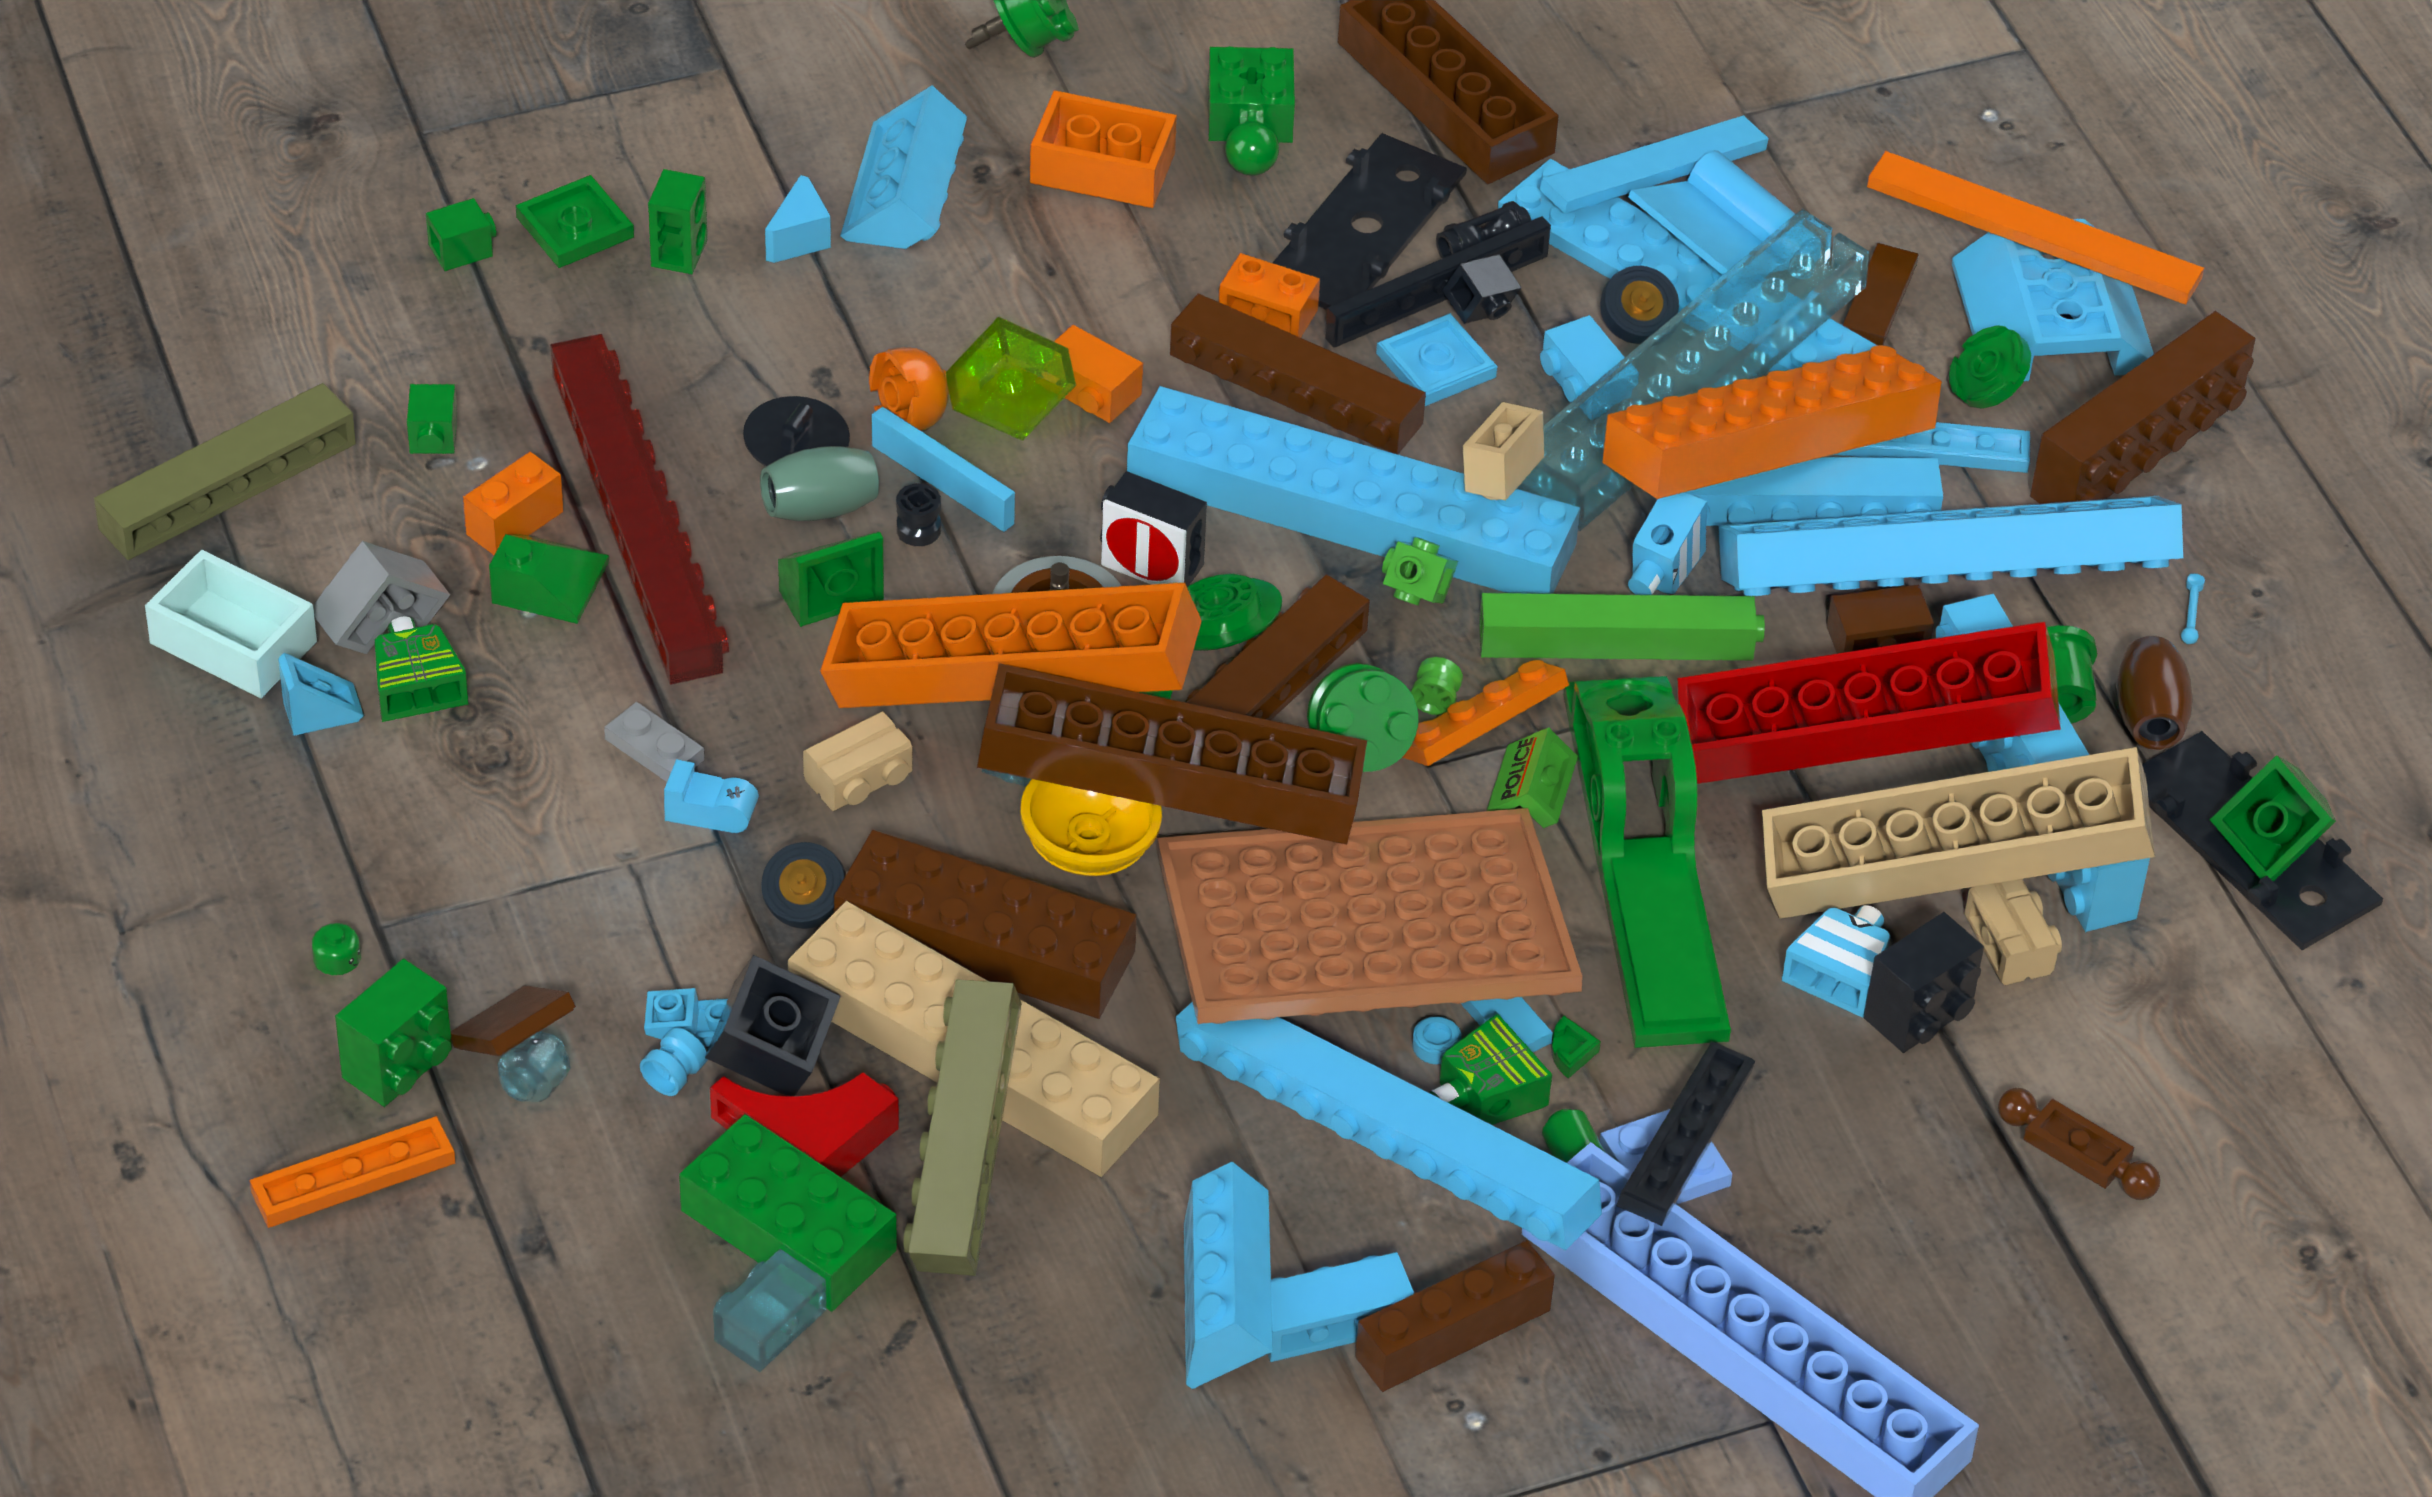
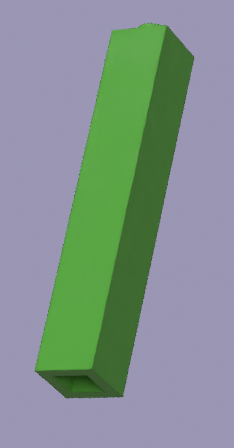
M1482 593L1479 619L1481 657L1753 661L1756 642L1764 641L1765 631L1764 615H1756L1754 596Z

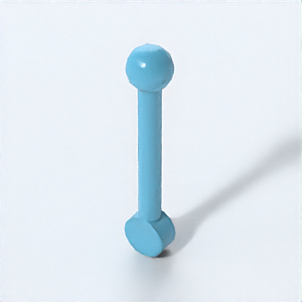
M2190 574L2186 581V588L2190 591L2187 624L2181 633V639L2188 645L2196 643L2199 638L2198 631L2195 629L2199 592L2203 590L2205 583L2204 577L2200 574Z

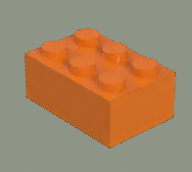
M1054 90L1031 143L1030 183L1154 208L1175 155L1177 115Z

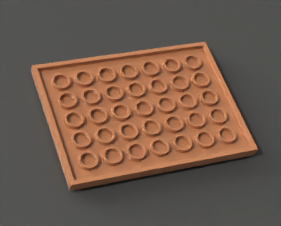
M1528 808L1353 822L1347 845L1274 829L1157 838L1158 859L1198 1024H1222L1238 1020H1270L1286 1016H1318L1334 1012H1365L1381 1008H1413L1429 1004H1461L1477 1000H1508L1524 996H1556L1563 993L1582 992V973Z

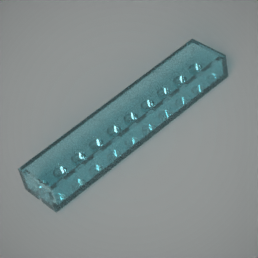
M1801 209L1543 426L1544 458L1517 489L1580 507L1578 531H1581L1635 485L1602 463L1608 414L1627 410V407L1631 405H1648L1660 402L1668 396H1685L1697 393L1701 388H1717L1733 384L1738 379L1750 380L1763 376L1866 288L1869 251L1839 232L1833 237L1831 266H1829L1832 227L1804 209Z

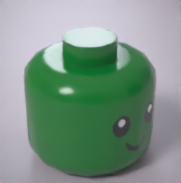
M330 923L322 926L315 932L312 938L313 962L317 969L329 975H343L351 972L358 966L361 960L360 941L353 928L342 923Z

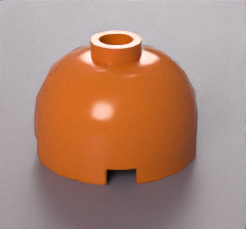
M900 347L878 353L872 360L869 373L870 392L878 390L881 405L874 406L875 412L884 407L922 432L928 430L942 418L948 403V395L951 392V381L948 373L942 369L940 364L928 352L917 348Z

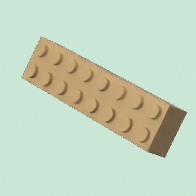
M2137 747L1762 810L1767 889L1779 919L1824 912L1829 908L1842 909L2155 857L2147 781Z
M848 901L788 959L789 972L841 996L831 1022L937 1083L940 1071L936 1069V1049L939 1041H945L948 1027L945 1026L943 1019L945 1000L948 996L953 997L956 979L987 981ZM1021 1000L1022 1006L1002 1120L1102 1177L1158 1116L1160 1078Z

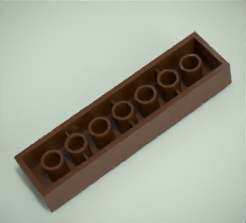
M999 664L984 727L977 768L1347 845L1358 803L1367 740Z

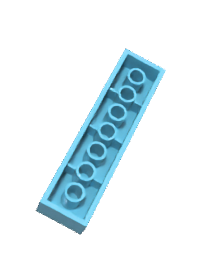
M1990 594L1944 605L1940 626L1936 628V638L2013 627L1995 595ZM2060 704L2061 730L1971 743L1974 748H1979L1984 756L1988 772L2089 755ZM2150 858L2048 874V877L2051 881L2057 882L2064 894V901L2068 912L2072 916L2076 915L2084 931L2088 932L2137 919Z

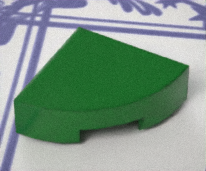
M1563 1016L1555 1026L1551 1046L1552 1058L1556 1067L1569 1079L1599 1053L1601 1041L1566 1016Z

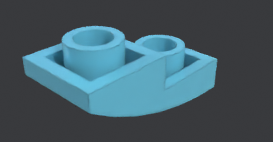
M695 988L648 991L644 1024L645 1034L662 1040L671 1029L681 1028L692 1033L704 1047H709L728 999L699 1001Z

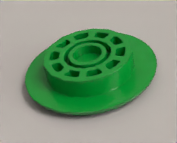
M1238 574L1216 575L1189 585L1187 587L1202 620L1194 651H1209L1231 647L1263 632L1274 622L1281 611L1282 596L1280 591L1269 582Z

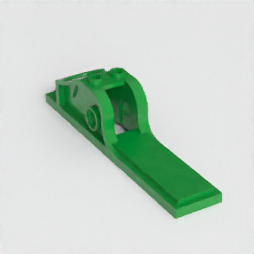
M1667 676L1569 682V686L1563 690V697L1574 752L1578 755L1577 766L1634 1048L1711 1043V1041L1716 1043L1729 1042L1731 1027L1696 868L1697 776L1685 714L1680 704H1677ZM1652 760V778L1658 806L1663 808L1666 823L1665 837L1624 840L1626 783L1623 762Z

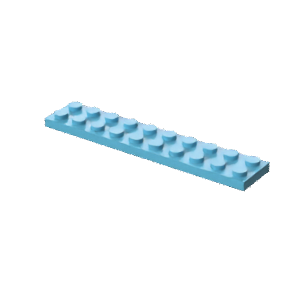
M1551 158L1498 201V209L1507 202H1516L1520 207L1522 206L1528 211L1531 221L1543 216L1551 225L1550 245L1609 279L1622 269L1631 266H1647L1660 271L1672 282L1679 298L1678 319L1769 372L1777 370L1787 371L1802 367L1803 364L1808 362L1820 363L1836 359L1841 354L1861 353L1869 351L1874 346H1878L1759 277L1730 282L1652 216L1619 197L1564 214L1540 191L1542 178L1569 170Z

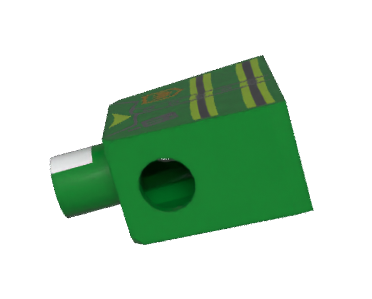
M403 616L395 618L390 622L388 634L379 635L375 638L377 685L382 722L468 705L465 669L440 626L432 624L416 628L412 618Z
M1497 1014L1444 1053L1441 1061V1086L1429 1093L1494 1125L1548 1106L1552 1073L1500 1015Z

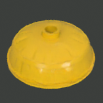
M1032 779L1022 795L1020 816L1024 830L1029 836L1032 845L1046 861L1068 873L1081 876H1104L1131 866L1153 844L1161 827L1162 807Z

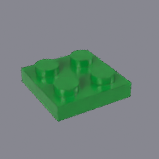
M591 175L516 205V218L558 268L634 238V225Z

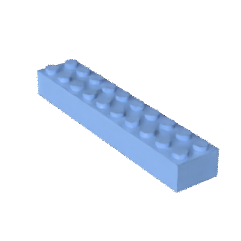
M1590 1142L1567 1163L1599 1179L1602 1215L1566 1251L1548 1241L1537 1239L1531 1232L1522 1228V1235L1873 1496L1934 1497L1971 1462L1979 1424L1677 1204L1673 1206L1662 1226L1616 1206L1619 1196L1633 1172Z

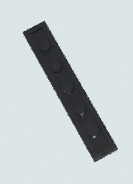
M1541 216L1327 307L1325 339L1335 348L1448 300L1442 290L1461 263L1500 255L1509 270L1513 272L1546 258L1549 249L1550 223Z
M1711 1041L1623 1188L1616 1206L1660 1226L1663 1225L1748 1080L1755 1060Z

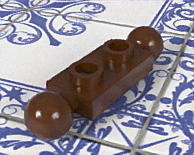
M2023 1088L2009 1089L2000 1097L1998 1111L2001 1118L2007 1124L2012 1126L2028 1124L2024 1134V1141L2104 1189L2115 1178L2121 1180L2124 1192L2133 1199L2146 1200L2157 1193L2161 1181L2158 1170L2152 1164L2145 1161L2130 1163L2135 1147L2054 1099L2041 1110L2037 1108L2034 1096Z

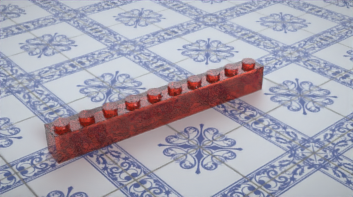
M602 334L550 344L554 382L670 685L723 673V654L729 653L727 634L723 626L716 627L714 621H716L717 616L711 594H703L704 579L699 563L692 564L690 561L692 550L686 531L679 532L680 521L677 506L674 500L667 501L665 497L668 495L664 473L662 470L655 471L654 469L656 460L653 445L650 439L643 440L642 435H644L642 418L638 409L631 410L632 396L628 381L626 379L620 380L618 377L620 375V365L616 351L614 349L608 351Z

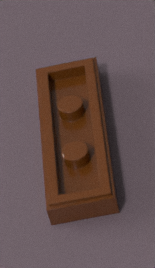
M1877 243L1842 326L1878 346L1884 345L1917 266L1919 254Z

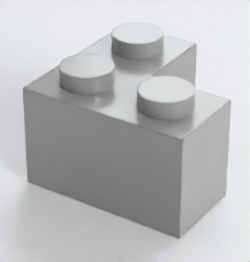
M362 541L313 605L314 617L335 645L367 654L375 644V638L382 635L390 622L395 618L406 616L414 620L416 627L427 626L448 599L450 593L424 561Z

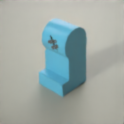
M676 759L664 789L665 821L731 833L743 832L748 827L758 801V790L754 785L740 778L731 777L724 780L722 777L695 772L694 763Z

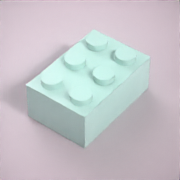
M204 550L197 553L145 605L150 644L259 698H262L280 680L278 658L283 653L301 659L317 642L312 603Z

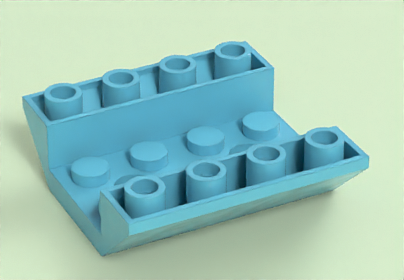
M2073 219L2078 222L2094 227L2085 219ZM1990 232L1952 258L1953 271L1972 336L1982 329L1999 325L2006 326L2009 330H2014L2027 341L2031 351V363L2024 381L2030 380L2034 356L2107 351L2114 376L2127 374L2154 355L2133 287L2128 283L2053 256L2054 260L2044 258L2041 255L2047 253ZM2070 314L2071 317L2074 319H2066L2061 317L2060 315Z

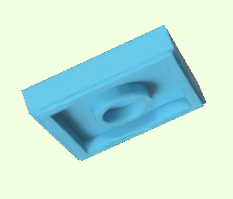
M1451 313L1377 343L1376 354L1401 382L1426 392L1425 406L1497 377L1498 366Z

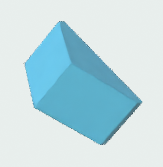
M800 175L765 228L766 261L775 263L831 248L830 215L809 177Z
M283 653L278 658L283 704L294 736L358 722L364 716L352 682L286 653Z

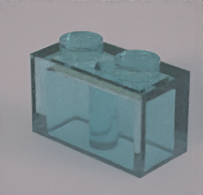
M779 1249L766 1262H759L751 1270L747 1280L734 1292H727L718 1300L713 1310L714 1341L761 1372L826 1311V1279L782 1249Z

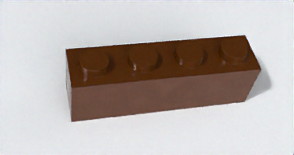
M1528 1240L1359 1320L1355 1357L1379 1389L1384 1392L1551 1310L1555 1274Z

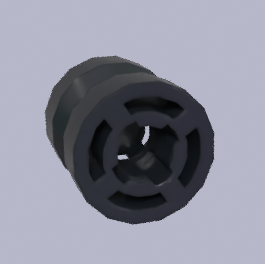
M914 483L902 488L896 496L898 514L897 535L899 539L911 546L932 544L941 534V518L939 516L941 512V496L938 490L923 483Z

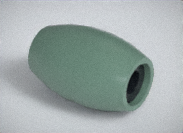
M824 446L792 453L764 467L760 475V489L765 509L771 517L792 521H818L845 515L875 500L879 491V479L876 464L868 451L843 446Z

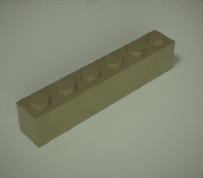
M321 383L96 496L94 502L98 529L127 560H130L355 445L353 412L324 383Z
M956 979L953 997L948 996L944 1003L943 1019L945 1026H948L945 1041H939L936 1049L935 1062L936 1069L940 1071L937 1086H931L929 1090L928 1114L932 1116L929 1132L924 1131L920 1140V1159L924 1161L922 1176L915 1177L913 1182L912 1205L916 1207L914 1222L907 1223L903 1241L905 1253H909L919 1272L976 1276L1022 1006L1013 983Z

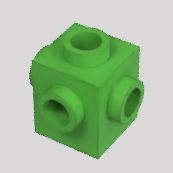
M1414 537L1412 544L1398 541L1396 547L1390 548L1384 559L1382 573L1386 575L1383 584L1395 588L1393 597L1405 602L1419 605L1422 598L1433 603L1443 604L1459 561L1438 554L1440 545L1418 537Z

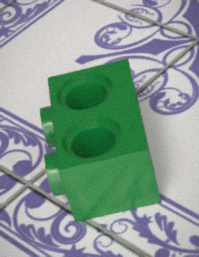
M663 169L648 202L651 267L693 275L708 241L705 177Z

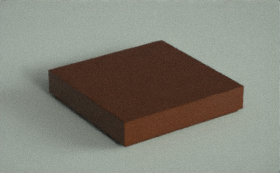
M523 986L452 1030L451 1042L454 1048L459 1050L501 1056L567 1015L576 1006L569 992Z

